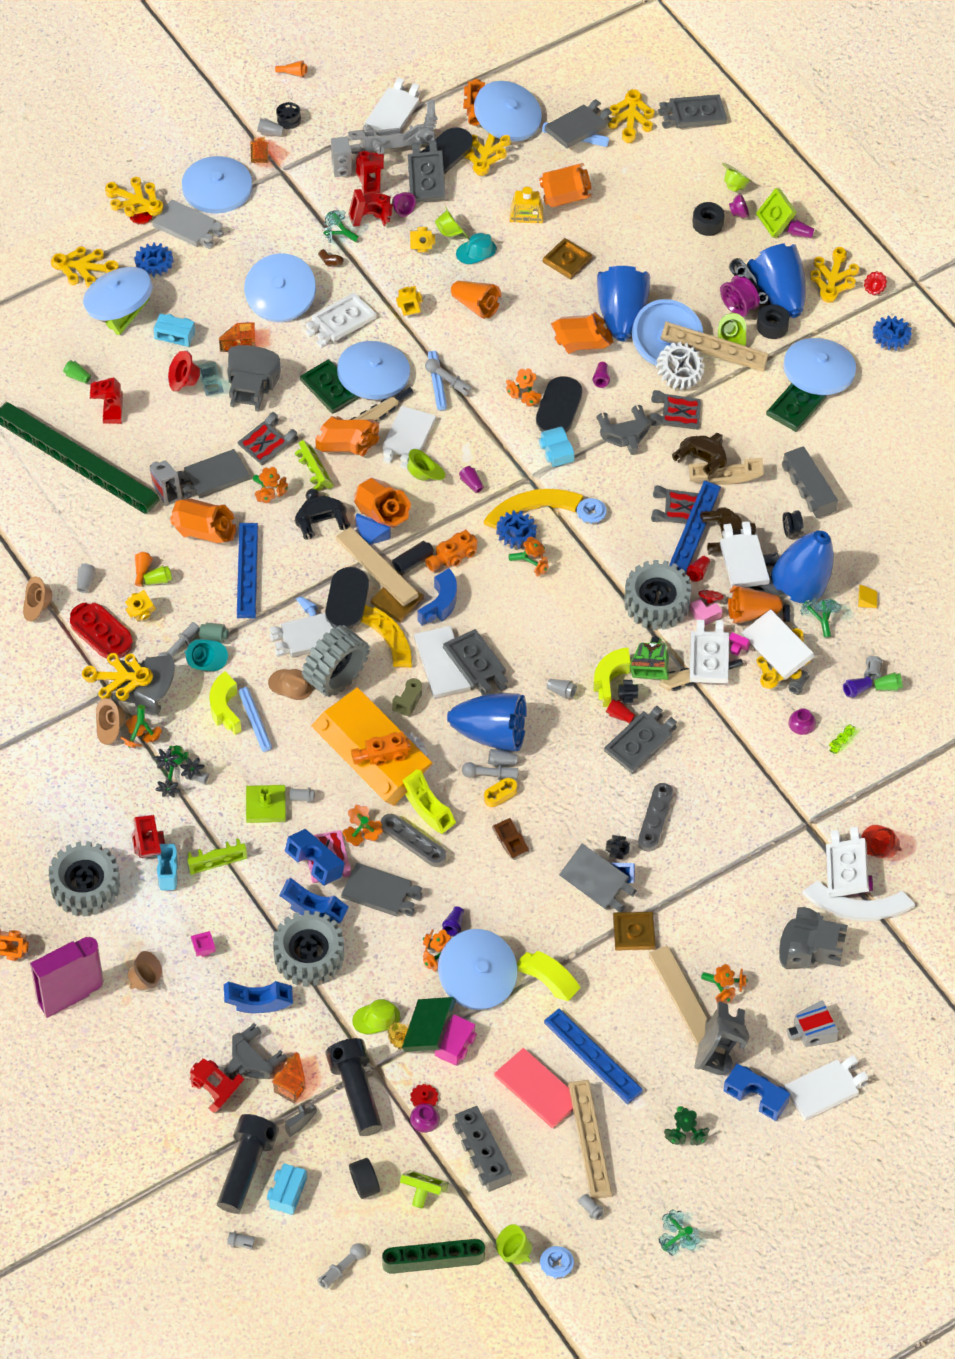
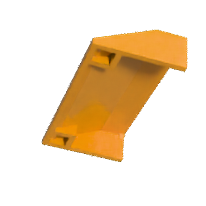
M358 687L325 710L311 725L385 802L393 806L408 792L402 780L416 769L424 774L433 764L409 739L411 750H408L409 756H405V759L397 762L393 759L386 761L382 766H376L375 764L370 765V761L365 760L361 764L354 765L351 755L352 749H365V741L372 737H382L393 732H402Z

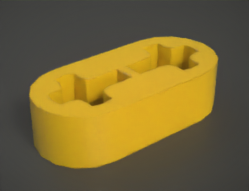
M505 778L486 789L484 792V803L489 807H496L512 798L517 792L516 781L512 778Z

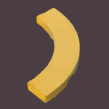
M561 489L526 491L512 496L496 506L484 519V525L497 530V522H499L501 516L505 517L506 512L511 515L512 511L515 510L516 514H518L520 511L526 512L540 508V506H551L552 508L576 512L578 504L583 500V495Z
M365 605L361 623L373 628L386 641L392 654L393 667L412 668L410 645L400 626L383 611L376 607L372 608Z

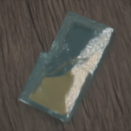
M216 362L198 365L205 395L210 396L224 393Z

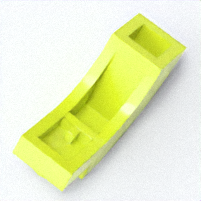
M629 647L610 652L601 659L595 669L593 692H598V699L602 700L603 707H608L611 703V681L619 675L630 674Z
M224 671L216 678L210 689V711L217 726L223 723L228 731L231 730L236 735L241 732V721L227 704L232 697L237 695V683Z
M416 769L402 780L408 791L405 795L410 804L431 828L443 834L456 824L450 808L443 805L431 792L422 771Z
M538 950L535 954L526 952L517 962V971L534 976L542 981L556 998L569 1001L581 988L566 968Z

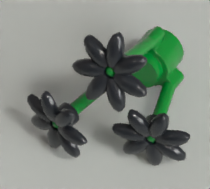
M178 745L169 746L166 753L159 749L160 756H154L153 758L159 761L157 769L164 766L166 772H169L165 783L158 781L157 783L160 787L155 789L158 792H162V797L169 794L174 798L175 793L181 792L180 789L176 788L179 783H172L174 767H178L184 759L187 764L180 765L184 769L181 776L188 775L189 780L193 779L194 774L201 776L199 770L205 767L204 764H199L200 758L192 762L189 758V753L185 752L183 747Z

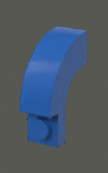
M450 568L434 577V588L439 593L438 597L417 610L418 622L421 626L431 623L436 617L442 622L454 610L457 600V582Z
M292 878L286 880L279 894L280 897L291 904L290 909L296 913L299 912V915H304V911L308 910L310 915H314L315 911H318L322 918L325 914L330 916V923L333 920L341 923L349 907L334 895L323 897L308 891Z
M228 981L224 984V1003L235 1005L236 1011L244 1013L274 1012L293 1004L292 986L275 981L264 987H246Z

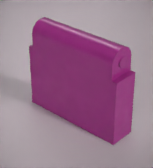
M84 937L76 942L72 941L30 963L37 1004L46 1018L89 997V994L100 989L104 982L98 942L93 937Z

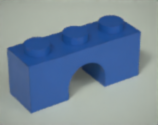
M307 829L288 836L285 852L297 863L303 860L314 861L311 875L323 886L342 877L345 863Z
M737 1063L724 1081L723 1091L739 1101L748 1093L759 1094L762 1100L760 1101L758 1112L774 1121L778 1120L789 1103L790 1093L785 1088L776 1086L766 1077L753 1073L747 1066H741Z

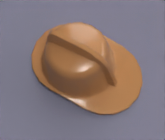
M32 577L26 585L23 615L30 622L36 620L42 610H45L52 601L51 587L45 584L40 577Z
M298 669L277 670L272 673L268 680V685L272 692L294 700H303L309 697L313 690V685L303 678L302 671Z
M107 698L100 700L96 707L97 737L102 744H112L117 739L119 729L125 722V713L122 707Z
M142 951L138 954L134 964L127 972L131 983L130 989L146 990L156 987L162 974V967L154 954L148 951Z

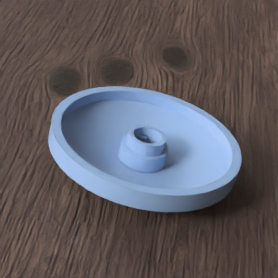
M494 81L486 84L481 88L474 102V111L478 122L487 132L499 139L503 135H509L513 142L528 139L537 131L541 123L542 113L536 98L527 89L513 82Z
M212 156L198 160L186 170L182 178V191L186 201L194 208L206 213H226L239 208L248 200L252 191V179L248 169L239 161L229 157Z
M273 254L259 260L248 272L244 285L245 297L252 311L259 317L271 322H287L298 318L311 306L316 294V281L311 268L302 259L291 254Z
M119 268L104 274L93 282L84 295L83 304L87 313L94 319H118L134 312L147 301L151 295L153 283L148 273L141 268Z
M669 299L653 301L644 306L634 320L632 326L633 343L639 354L654 366L658 364L657 358L660 357V352L666 346L670 347L672 344L660 340L665 322L703 333V327L697 315L681 302Z
M808 338L794 343L787 350L783 363L784 372L791 383L803 391L817 395H831L845 390L853 382L856 373V363L851 353L842 345L823 338Z
M363 341L353 344L343 351L338 360L337 374L342 385L351 393L362 398L379 400L395 396L406 387L410 375V366L405 355L394 346L379 341Z
M470 929L457 934L446 943L439 957L438 974L445 992L449 997H454L457 1004L472 1010H485L500 1004L511 994L517 980V963L511 948L501 937L487 930Z

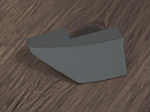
M300 1105L298 1107L299 1114L285 1121V1129L290 1137L300 1131L312 1119L317 1111L314 1105H310L308 1108Z

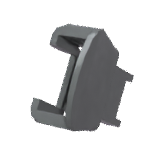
M249 345L234 346L228 350L227 373L228 382L231 383L229 398H231L230 407H234L235 402L254 405L255 411L259 412L264 393L268 394L269 390L273 391L280 377L281 367L278 354L266 348Z
M170 655L146 657L145 660H142V663H138L141 667L149 668L152 671L153 679L146 686H137L129 693L128 699L123 702L135 703L137 708L138 705H144L146 714L159 715L161 705H158V702L168 692L174 677L175 664L173 657ZM120 660V663L127 672L135 673L132 667H129L125 661ZM131 681L124 682L114 691H117L119 688H124ZM113 693V700L120 701L116 693Z
M798 907L796 918L791 919L787 923L781 936L779 960L782 967L785 969H810V965H815V962L840 966L841 958L835 957V955L842 956L843 949L836 947L838 941L845 943L846 934L839 933V931L847 932L848 925L825 921L819 912L807 907Z
M720 1001L717 1003V1010L710 1020L707 1019L705 1021V1036L698 1045L695 1069H702L716 1075L728 1073L733 1064L729 1053L737 1042L740 1043V1048L744 1049L749 1041L750 1036L746 1025H744L745 1010L738 1008L736 1017H733L729 1014L728 1004ZM716 1047L725 1049V1054L716 1052Z

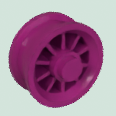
M735 275L732 277L731 282H725L720 287L721 298L725 306L732 313L745 317L749 310H755L760 305L759 294L755 286L745 276L739 277Z

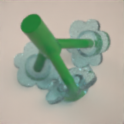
M344 210L330 211L325 217L324 224L328 225V227L324 229L323 234L329 243H331L332 235H345L354 242L359 237L348 230L342 223V220L346 217ZM331 225H337L342 231H331Z
M816 598L812 601L807 600L804 602L800 610L801 615L803 616L811 612L821 622L824 638L831 637L828 621L832 612L838 613L842 606L832 599L822 600L818 604L816 603ZM817 612H822L823 618Z
M674 1209L670 1210L669 1214L663 1215V1228L665 1230L668 1229L670 1232L679 1230L678 1235L673 1237L664 1233L658 1238L662 1249L671 1256H674L676 1251L679 1250L676 1244L677 1240L680 1242L681 1248H687L690 1251L694 1250L696 1244L701 1242L699 1230L690 1226L683 1228L684 1222L682 1219L684 1214L682 1211L676 1212Z

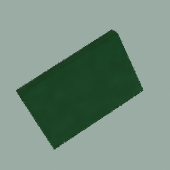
M329 359L300 376V381L332 414L360 398L342 385L338 378L337 367Z
M791 383L766 411V415L797 432L827 398V395L808 393Z
M454 997L418 999L401 1047L404 1052L440 1050L456 1003Z

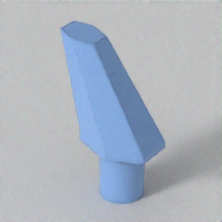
M304 597L296 598L306 613H309L310 616L317 615L316 610L318 607L316 604Z

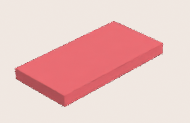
M522 1048L494 1073V1076L552 1129L573 1111L569 1088L525 1048Z

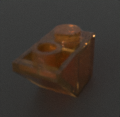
M255 137L250 142L251 163H268L269 140H265V137Z
M255 322L236 323L219 337L220 352H228L234 346H256Z
M295 1052L292 1057L287 1058L283 1070L280 1073H276L272 1081L274 1093L294 1104L306 1089L305 1076L298 1052Z

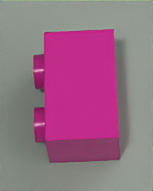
M453 1015L449 1021L440 1050H435V1056L457 1066L460 1060L463 1061L465 1059L468 1045L473 1044L477 1037L475 1024Z

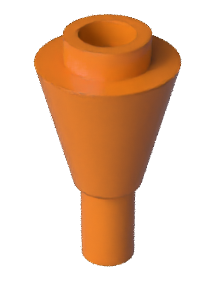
M301 60L286 66H275V72H286L291 75L304 77L307 74V64H304V61Z
M139 552L135 555L137 574L135 585L139 587L142 586L144 574L147 573L153 561V558L147 552Z

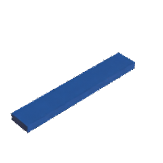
M705 480L669 566H672L673 563L678 565V571L683 569L685 575L707 522L701 523L700 513L701 511H712L721 486Z
M239 523L237 618H256L258 523Z
M560 1008L544 1020V1024L627 1105L643 1092V1089Z

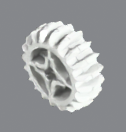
M678 342L677 346L672 343L670 347L666 346L660 352V357L657 358L658 364L656 369H659L658 375L663 376L661 381L666 380L667 386L672 384L673 390L677 386H679L680 391L684 387L688 390L691 386H696L704 374L705 364L701 363L703 357H698L700 351L694 352V346L688 348V343L682 346L681 342ZM684 362L682 368L677 370L679 365H681V363Z

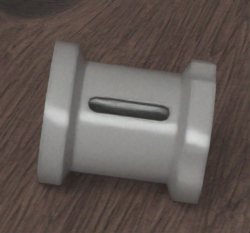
M878 656L867 657V669L864 672V677L868 676L874 681V679L881 677L880 667L882 666V659Z

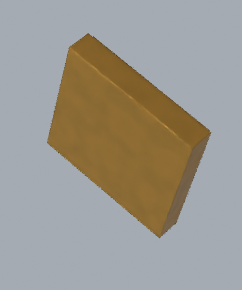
M564 238L543 258V263L571 280L592 259V254Z
M383 587L371 599V604L401 623L424 599V595L418 592V598L403 607Z
M653 911L613 912L615 951L655 950Z

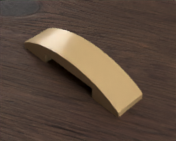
M763 458L744 459V464L725 465L723 468H718L712 476H709V473L706 475L703 471V467L707 463L689 464L690 481L703 484L704 480L716 485L735 484L764 475Z

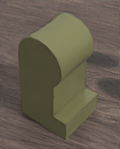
M409 679L405 684V690L401 697L395 695L392 700V711L408 717L411 716L422 696V682L419 679Z

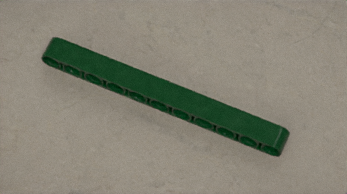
M5 402L0 407V425L140 512L144 514L149 513L160 501L158 495L148 487L11 403Z

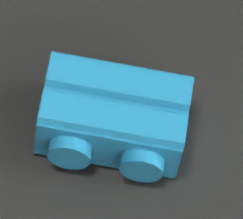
M159 314L154 326V339L187 347L190 346L195 334L194 321L188 318H177L171 314Z
M285 1163L282 1165L281 1170L277 1169L274 1176L275 1186L274 1188L270 1187L267 1194V1200H269L271 1209L290 1215L294 1214L307 1180V1171L305 1169L295 1168Z

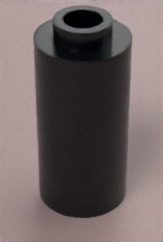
M421 541L392 560L393 567L398 574H406L433 555V546L429 542Z

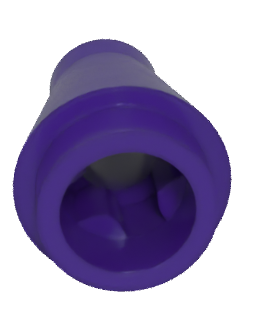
M868 676L848 679L843 684L844 694L847 697L855 698L866 689L872 687V680Z
M455 906L442 923V930L447 931L448 935L456 936L461 932L464 909Z

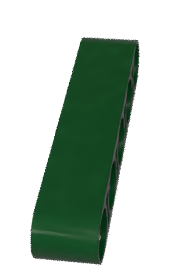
M466 1239L390 1247L382 1253V1267L385 1272L396 1274L478 1265L485 1259V1244L480 1239ZM472 1250H479L480 1253L474 1254V1253H472L471 1251H472ZM457 1252L459 1253V1255L452 1256L450 1255V1253ZM431 1254L438 1255L437 1258H431L429 1256ZM411 1256L417 1257V1259L414 1261L409 1260L408 1258ZM391 1258L396 1260L393 1263L387 1262Z

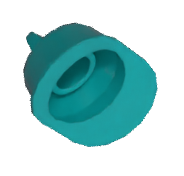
M475 233L470 237L469 241L458 247L456 257L461 263L474 264L493 256L496 253L497 247L492 241L490 234Z
M194 640L189 644L187 650H184L188 665L197 670L218 671L225 666L228 660L226 647L217 641Z

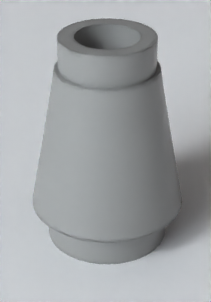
M260 118L257 132H260L261 135H282L283 126L267 118Z
M81 564L78 568L77 591L81 593L88 592L96 575V568L93 565Z
M550 678L547 683V689L565 699H572L576 693L577 685L570 680Z
M498 748L490 749L488 764L493 765V767H499V765L516 766L517 754Z

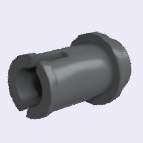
M801 670L802 676L790 681L789 691L791 693L798 694L803 691L804 684L810 678L806 671Z

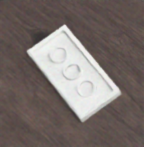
M771 609L741 632L743 637L750 640V644L785 680L815 657L814 653Z
M451 626L414 634V640L434 699L471 691L470 684L443 649V643L454 639Z

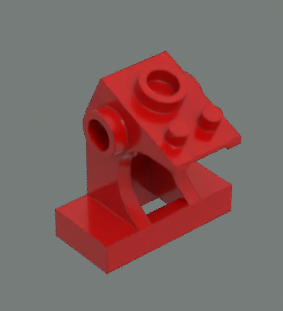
M368 151L358 152L356 157V174L362 184L363 195L380 193L381 169H384V154L370 153ZM370 173H375V178L371 177Z
M354 189L348 213L353 227L360 226L361 219L367 214H373L374 217L380 218L385 227L386 222H390L391 219L388 216H392L393 204H390L391 196L382 193L363 195L361 189Z
M113 377L90 383L89 398L104 400L103 424H121L123 391L118 380Z
M155 816L135 817V830L131 835L134 853L139 858L160 855V844H165L164 832L157 831Z
M202 1058L190 1070L191 1087L195 1086L197 1089L203 1087L212 1095L214 1101L208 1109L215 1113L245 1079L238 1074L230 1080L218 1069L219 1067L214 1061H207ZM210 1075H213L220 1081L217 1087L207 1080Z

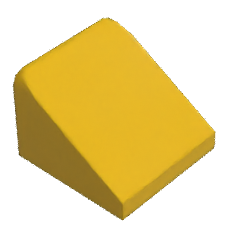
M859 585L858 607L877 608V591L864 585Z

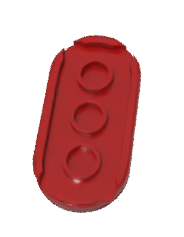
M85 602L78 604L72 609L70 613V626L72 630L100 656L107 659L109 654L116 653L119 658H122L131 651L133 641L130 631L100 604L93 602L92 604H87Z

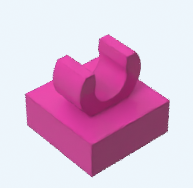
M733 632L729 637V642L732 645L730 649L732 651L731 654L739 656L741 649L748 651L751 645L748 638Z
M210 931L191 936L196 957H204L212 952H216Z

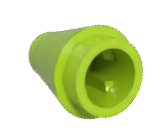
M162 565L144 574L146 585L169 583L170 580H173L169 566Z

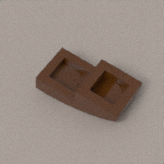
M511 818L492 826L498 840L511 859L529 851L521 833L517 832Z

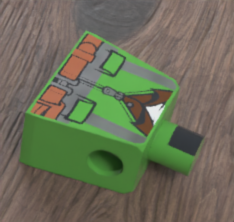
M654 636L651 637L650 643L642 642L638 645L630 663L633 678L668 680L669 655L667 646L662 643L661 638Z

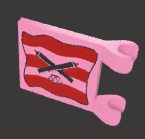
M341 830L314 835L345 863L342 874L343 877H349L351 875V868ZM307 860L311 875L314 861ZM311 875L312 883L319 882Z

